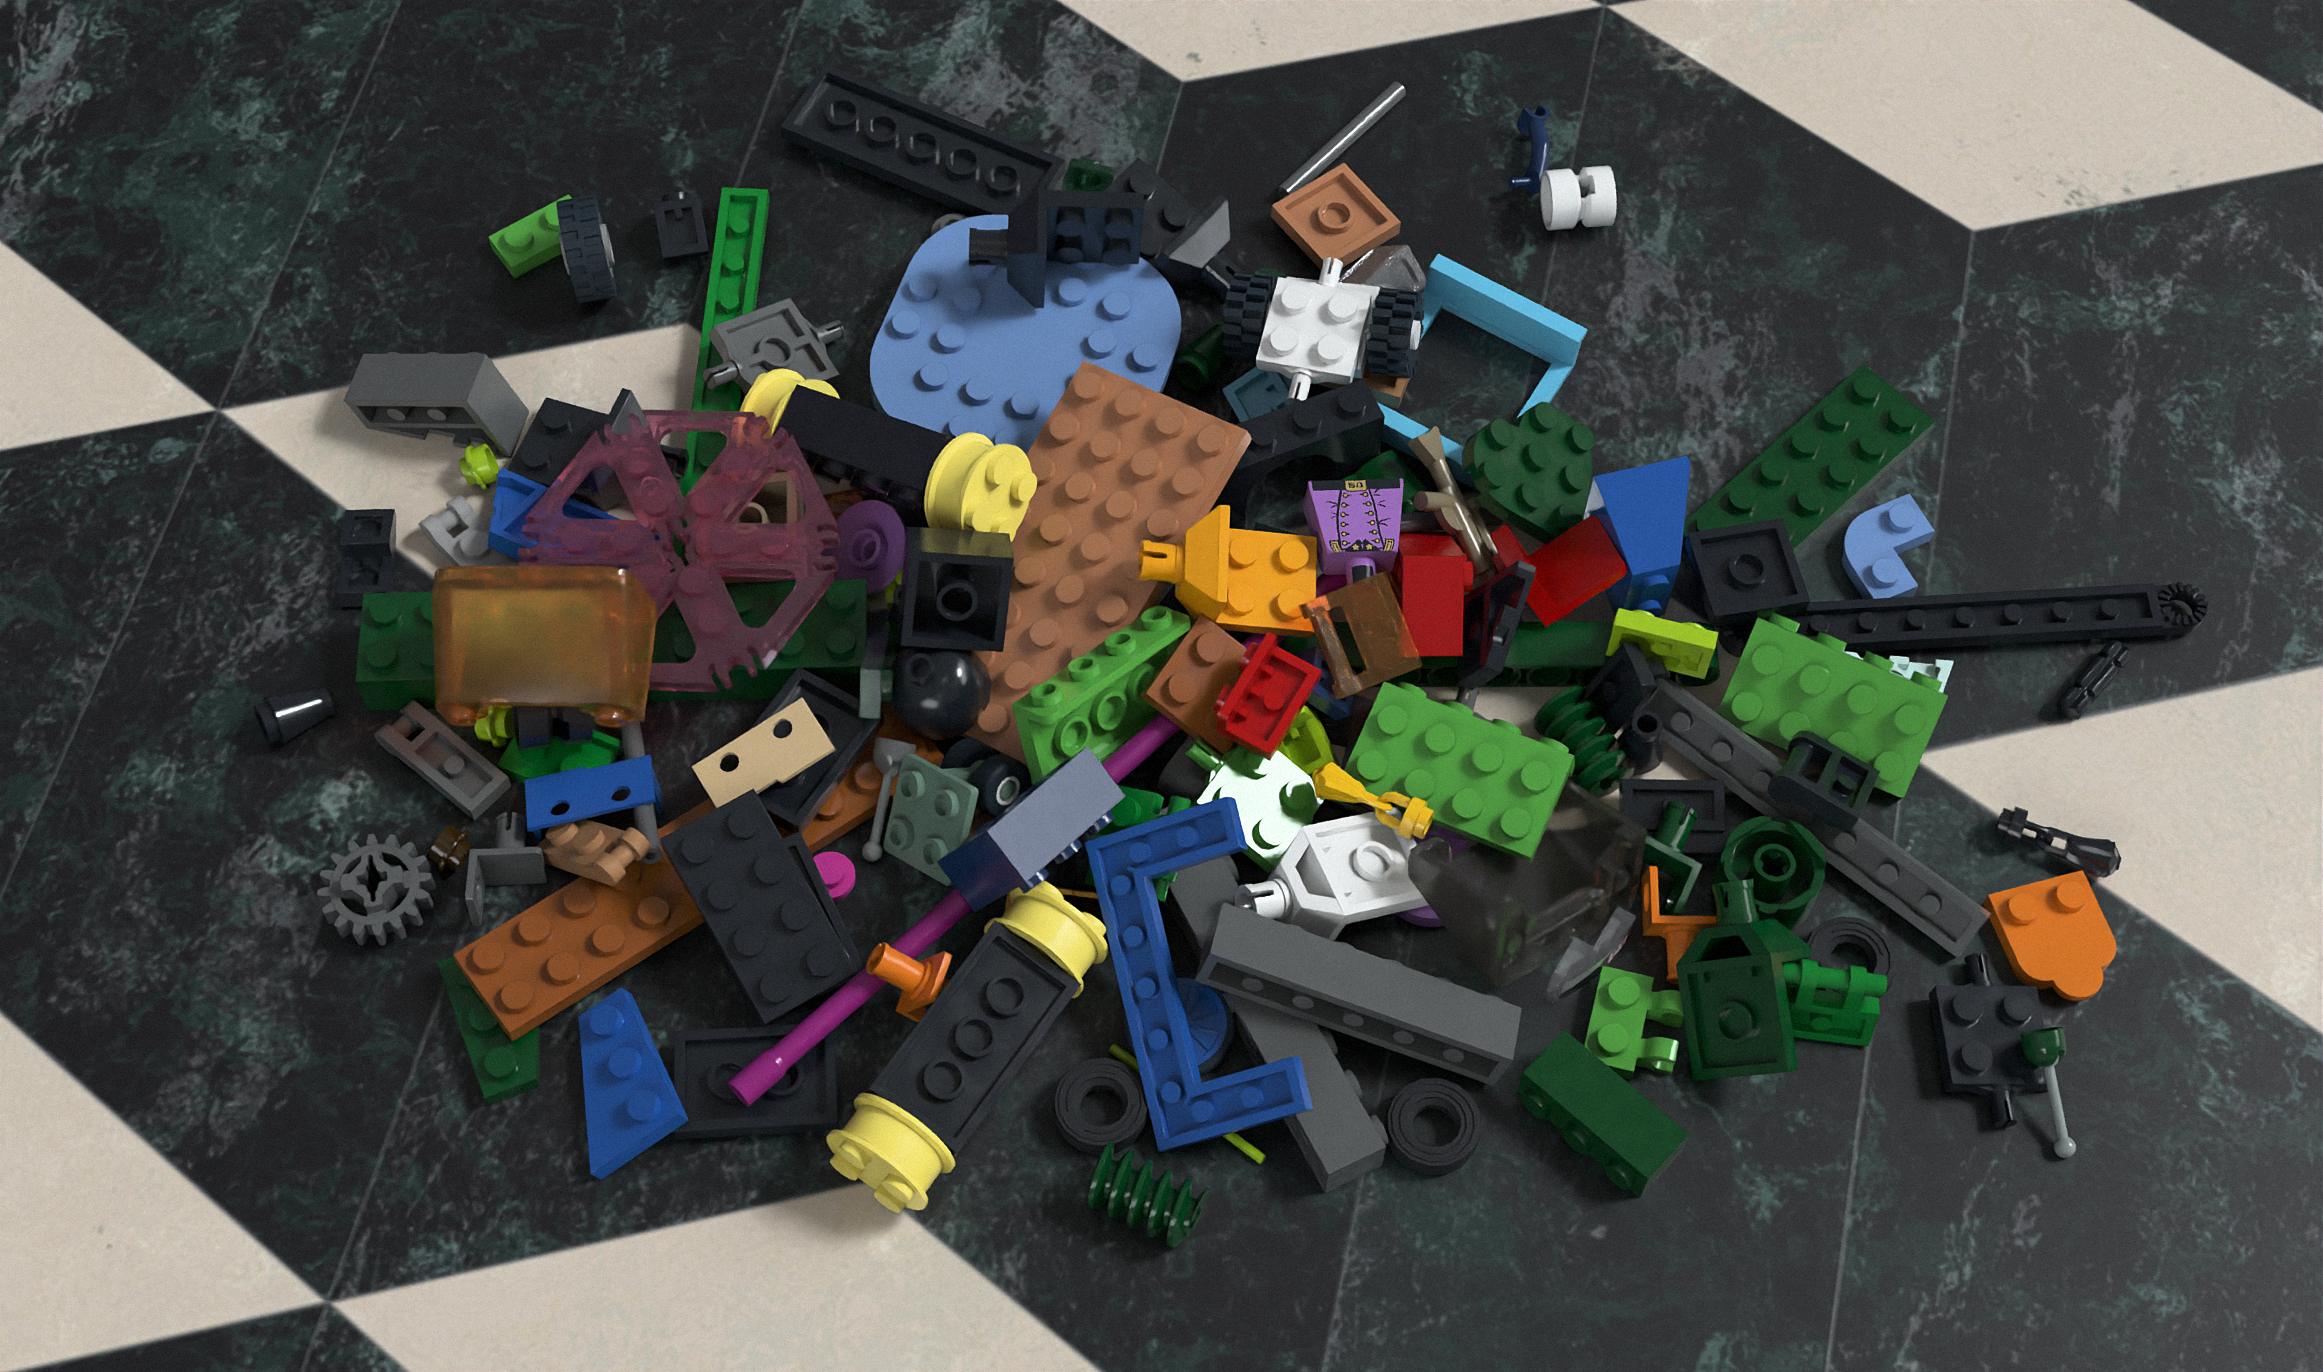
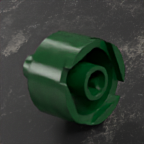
M1766 816L1752 818L1740 824L1729 835L1715 868L1711 884L1753 879V893L1759 921L1775 919L1792 931L1807 919L1822 889L1826 866L1824 850L1817 838L1799 823L1791 820L1788 823L1772 821V817Z

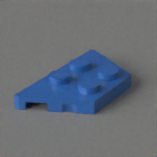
M502 468L498 471L487 547L573 585L660 558L663 555L665 538Z

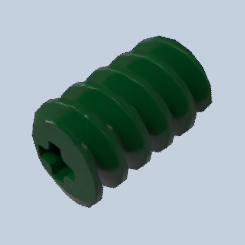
M1575 685L1548 700L1537 712L1533 720V727L1543 737L1564 744L1569 749L1568 753L1575 756V768L1571 777L1567 778V781L1573 784L1575 796L1580 800L1587 801L1607 796L1619 789L1621 779H1629L1633 775L1634 768L1617 769L1627 756L1623 750L1607 752L1615 745L1617 739L1612 733L1597 736L1605 729L1607 723L1602 717L1587 720L1595 713L1597 707L1592 701L1578 704L1585 697L1587 691L1582 685Z
M1109 1142L1103 1150L1091 1176L1088 1195L1089 1208L1098 1210L1108 1201V1217L1116 1220L1128 1210L1127 1224L1133 1229H1137L1148 1219L1147 1235L1151 1238H1157L1167 1229V1245L1176 1248L1190 1235L1196 1226L1207 1203L1210 1188L1207 1187L1197 1198L1191 1197L1192 1179L1187 1178L1177 1189L1172 1188L1173 1170L1168 1168L1156 1180L1152 1178L1154 1161L1148 1159L1138 1170L1132 1168L1134 1152L1128 1150L1119 1161L1113 1159L1115 1143Z

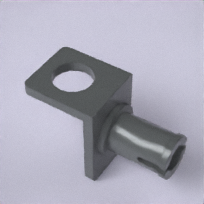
M507 812L496 817L493 849H470L465 900L473 927L482 925L485 886L544 884L547 882V870L541 848L525 847L526 831L528 829L527 818L522 814L512 812L511 828L507 827Z

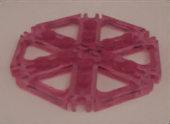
M641 410L648 424L647 427L643 428L638 416L630 413L628 418L632 427L627 434L617 435L610 424L604 425V433L609 441V444L605 446L596 430L525 517L528 524L522 526V532L527 540H538L539 543L531 549H518V556L523 563H517L560 659L564 664L566 662L570 670L574 672L580 668L583 662L593 660L592 666L585 674L594 685L599 683L602 689L719 692L712 678V674L717 673L722 685L729 689L733 687L729 677L730 669L735 665H744L751 677L756 676L757 667L752 658V655L755 653L759 656L762 666L766 670L835 581L834 572L838 571L835 557L821 556L820 554L826 548H841V540L838 535L841 532L793 434L789 438L786 429L781 427L773 437L763 438L770 428L766 417L760 415L756 418L754 412ZM674 431L719 432L727 437L725 448L686 497L683 498L660 449L661 440L665 435ZM599 465H608L615 470L638 520L572 519L564 516L562 509L567 499L593 468ZM777 469H783L790 474L806 508L804 516L798 522L792 524L735 522ZM684 519L688 524V527L684 528L681 523V521ZM674 530L678 540H681L686 545L685 550L687 553L685 556L690 565L685 566L681 557H678L674 552L672 545L674 541L669 533L670 531ZM656 532H658L660 536V540L656 541L653 535ZM555 572L623 574L591 616L581 623H571L565 619L550 585L551 577ZM721 576L795 578L796 584L792 592L764 626L749 628L742 622ZM675 599L696 644V653L693 658L682 664L639 663L631 661L628 658L629 655Z

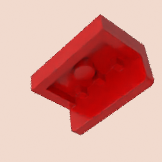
M1267 632L1260 645L1252 642L1247 648L1239 664V669L1243 673L1234 687L1229 684L1225 685L1214 704L1213 711L1218 713L1217 733L1271 761L1319 682L1322 670L1277 646V636Z

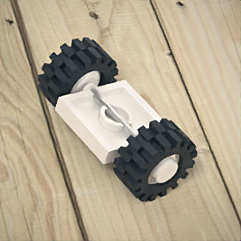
M1245 272L1234 274V280L1231 279L1229 285L1230 292H1227L1226 296L1227 308L1224 307L1223 314L1225 316V323H1223L1222 332L1225 333L1223 346H1225L1224 352L1228 355L1227 357L1256 360L1276 288L1277 276ZM1287 277V279L1298 280V281H1304V282H1318V281H1319V280H1313V279H1303V278ZM1338 282L1337 286L1343 289L1372 293L1373 304L1353 377L1363 378L1368 356L1371 374L1411 378L1412 374L1415 373L1416 364H1418L1419 360L1418 351L1421 350L1422 345L1421 334H1423L1424 325H1422L1424 319V310H1422L1424 298H1422V292L1383 287L1381 289L1377 286Z

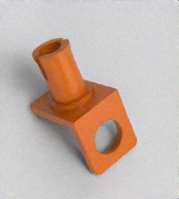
M1648 866L1641 878L1643 936H1661L1666 939L1667 982L1678 985L1677 962L1702 929L1717 926V916L1660 915L1657 866Z
M882 942L870 954L866 971L902 989L895 1011L918 1023L926 1013L923 1006L933 1003L938 997L939 992H942L948 984L949 980L945 978L952 955L943 951L921 961H916L890 947L889 944Z

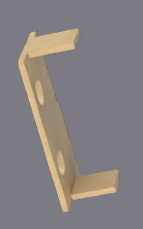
M802 697L693 765L692 768L716 808L753 788L758 794L777 781L783 784L836 749ZM779 722H790L792 724V732L786 738L774 736V728ZM727 755H736L739 758L737 768L731 772L721 770L720 763L722 759Z

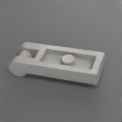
M458 494L446 503L447 509L436 517L430 514L419 522V527L426 538L477 590L545 588L542 579L527 564L487 547L490 527L474 512L470 504L461 495ZM460 524L465 531L453 538L448 531Z

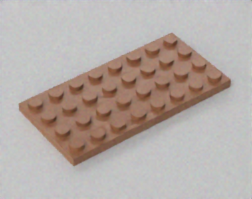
M1083 360L1026 455L1032 473L1037 478V487L1029 501L1025 516L1011 542L1014 562L1003 652L972 650L987 666L992 682L990 702L985 711L982 708L980 709L977 716L971 720L974 725L967 732L960 734L961 736L977 739L992 747L997 754L1008 755L1021 762L1028 769L1011 704L1028 694L1035 685L1047 681L1066 668L1075 658L1085 655L1103 643L1110 634L1122 630L1141 617L1144 611L1154 607L1168 582L1157 580L1140 581L1137 579V568L1141 567V564H1137L1141 540H1151V542L1167 544L1180 543L1185 532L1210 512L1252 440L1247 430Z

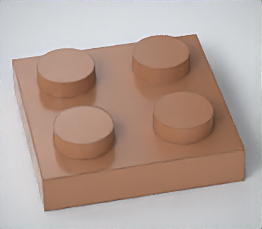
M1345 163L1276 202L1271 208V217L1320 270H1322L1325 258L1331 257L1332 266L1334 258L1343 263L1344 267L1400 233L1401 222Z

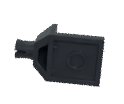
M1139 157L1103 191L1144 193L1140 257L1156 268L1172 289L1191 288L1200 279L1216 291L1223 301L1227 302L1226 296L1227 292H1230L1229 285L1231 279L1234 280V274L1238 272L1248 273L1230 259L1224 251L1231 237L1228 199L1222 194L1200 213Z
M1038 189L1008 214V229L979 230L977 228H970L969 266L989 265L1007 268V283L1034 308H1044L1046 261L1063 264H1076L1078 262L1106 263L1112 266L1139 264L1144 193Z
M622 388L609 414L546 397L507 470L591 507L606 511L639 492L645 479L651 478L665 482L667 485L678 487L682 483V477L675 474L686 475L689 465V453L686 449L673 448L655 441L651 425L633 392Z

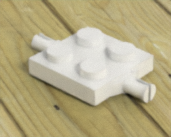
M1331 257L1323 260V267L1318 282H1304L1278 277L1256 357V366L1260 370L1281 373L1292 380L1288 397L1285 401L1288 405L1296 403V400L1300 402L1307 399L1312 383L1332 382L1347 385L1352 383L1373 304L1372 293L1343 289L1337 286L1343 263L1334 258L1333 266Z

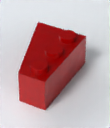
M1447 532L1399 533L1397 556L1393 570L1389 572V586L1393 609L1402 610V618H1397L1396 620L1397 632L1401 633V655L1463 656L1464 592H1472V561H1467L1466 553H1462L1461 546L1457 545Z

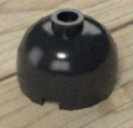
M906 646L896 655L889 668L886 692L893 712L909 730L928 740H948L967 732L974 725L971 720L977 716L980 709L982 708L985 711L990 702L992 682L987 666L972 650Z

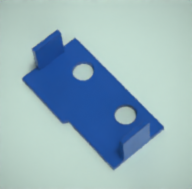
M651 755L590 769L583 766L524 780L527 829L529 832H534L538 842L543 840V828L641 805L655 803L658 814L664 813L662 792L652 767ZM621 789L630 791L629 797L625 800H612V795L616 791ZM566 803L570 805L568 811L562 815L551 814L552 808L558 804Z

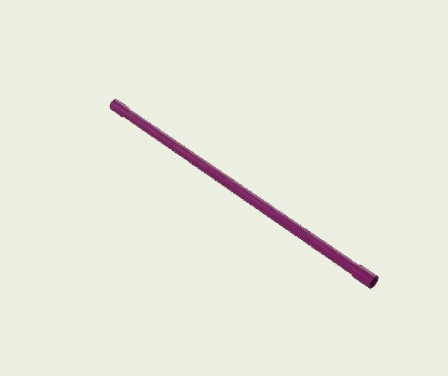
M1322 573L1316 578L1315 612L1347 585L1346 574L1326 575ZM1252 633L1241 645L1246 649L1252 642L1260 645L1266 634ZM1276 635L1277 645L1287 636ZM1159 713L1101 764L1115 783L1118 784L1181 728L1162 713ZM956 888L892 943L890 947L912 959H916L968 914L972 908ZM866 967L863 968L771 1049L763 1051L727 1082L730 1089L743 1104L749 1107L784 1077L786 1071L888 982L867 973Z

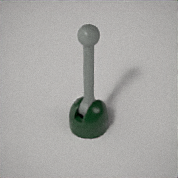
M2050 1027L2023 1032L2020 1034V1039L2026 1058L2033 1065L2044 1069L2057 1134L2054 1151L2062 1158L2071 1157L2075 1153L2076 1145L2068 1137L2054 1068L2066 1054L2063 1027Z

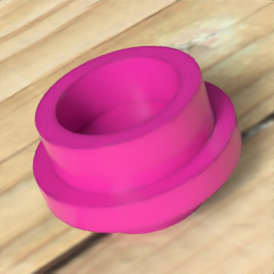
M823 852L813 857L833 901H839L848 895L856 881L852 862L845 855L838 852Z

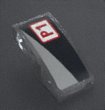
M1617 906L1594 947L1574 937L1549 980L1544 999L1554 1004L1571 996L1595 979L1601 973L1602 966H1608L1626 943L1636 916Z

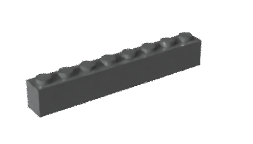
M1168 807L1161 809L1160 815H1166ZM1230 855L1178 871L1176 883H1170L1165 904L1198 964L1207 930L1221 904L1225 902L1235 906V892L1239 887L1237 884L1239 874ZM1225 992L1223 996L1231 1012H1235L1236 1033L1255 1067L1292 1056L1301 1058L1313 1110L1284 1118L1324 1192L1327 1193L1381 1167L1386 1150L1385 1145L1388 1144L1387 1133L1380 1119L1375 1114L1368 1116L1360 1101L1363 1098L1362 1090L1353 1072L1349 1069L1343 1071L1335 1057L1337 1047L1328 1028L1322 1025L1318 1027L1316 1023Z

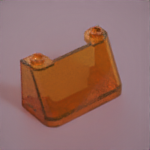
M450 566L436 570L432 587L435 702L437 711L448 723L458 726H473L477 720L487 717L489 706H581L588 714L595 717L594 721L597 724L607 727H622L626 724V721H644L658 605L631 572L608 566Z

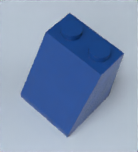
M1687 456L1598 475L1593 478L1583 520L1590 516H1597L1628 568L1627 574L1622 579L1605 590L1614 616H1616L1618 608L1630 611L1644 610L1658 618L1665 615L1681 562L1690 474V461Z

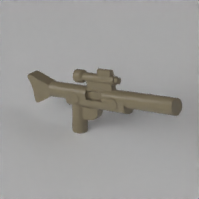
M1434 426L1423 435H1419L1408 442L1410 449L1428 468L1439 490L1438 492H1417L1413 501L1414 506L1419 511L1434 512L1444 531L1449 534H1455L1463 553H1466L1467 561H1472L1475 577L1480 576L1482 582L1485 583L1500 573L1492 560V556L1498 553L1490 537L1493 531H1489L1479 511L1480 505L1476 497L1472 496L1464 499L1445 460L1439 429Z

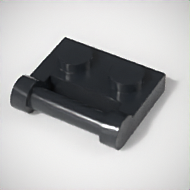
M1803 730L1797 732L1789 743V756L1783 768L1773 774L1768 784V793L1771 798L1779 803L1788 804L1794 801L1813 812L1821 822L1829 826H1837L1850 833L1861 816L1880 771L1813 732ZM1811 762L1823 767L1815 783L1802 776L1807 764Z

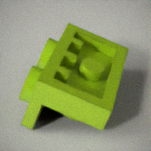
M1618 608L1606 655L1612 656L1622 643L1638 642L1645 659L1658 656L1663 659L1669 671L1705 679L1719 632L1704 629L1701 625L1692 622L1678 623L1658 618L1644 610L1630 611Z

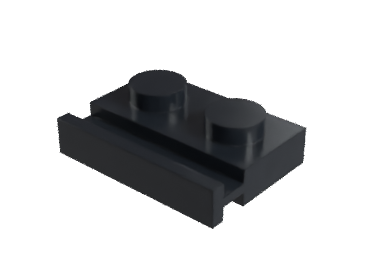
M1621 779L1619 782L1620 855L1631 856L1623 852L1622 847L1627 840L1638 833L1654 838L1666 811L1665 807L1668 802L1672 801L1686 805L1682 814L1686 815L1689 808L1694 809L1698 814V818L1692 826L1682 853L1687 857H1720L1724 848L1725 832L1724 781Z

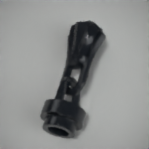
M2016 806L2013 811L2007 808L2002 809L1993 834L1994 837L2002 839V845L2015 849L2018 841L2038 846L2044 852L2076 864L2096 878H2106L2119 869L2122 858L2115 842H2111L2109 839L2081 837L2054 827L2040 826L2027 820L2028 810ZM2024 828L2036 832V836L2024 834ZM2054 837L2067 841L2064 849L2051 845Z

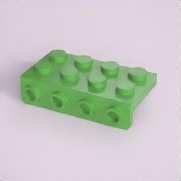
M1161 605L1147 609L1142 613L1141 617L1122 630L1110 634L1103 643L1085 655L1075 658L1066 668L1047 681L1035 685L1028 694L1011 704L1032 785L1060 763L1087 746L1099 762L1103 763L1160 713L1142 699L1140 694L1178 642L1179 637L1191 629L1188 615Z
M1772 612L1769 620L1757 618L1717 713L1739 730L1788 750L1789 743L1797 732L1802 730L1813 732L1879 770L1880 774L1874 787L1904 799L1948 698L1947 694L1939 691L1942 682L1917 671H1913L1910 679L1891 671L1895 662L1866 651L1863 660L1845 653L1846 642L1822 632L1818 633L1816 640L1797 633L1800 623Z
M1383 682L1344 771L1355 780L1360 781L1367 792L1378 797L1385 792H1397L1411 799L1415 796L1427 801V808L1435 811L1432 824L1531 863L1568 777H1571L1575 768V756L1568 753V747L1546 737L1536 741L1523 736L1517 726L1501 719H1493L1492 723L1474 717V712L1461 703L1447 700L1445 704H1441L1426 698L1427 694L1422 689L1412 684L1399 682L1398 686ZM1390 802L1393 807H1398L1402 812H1405L1407 809Z

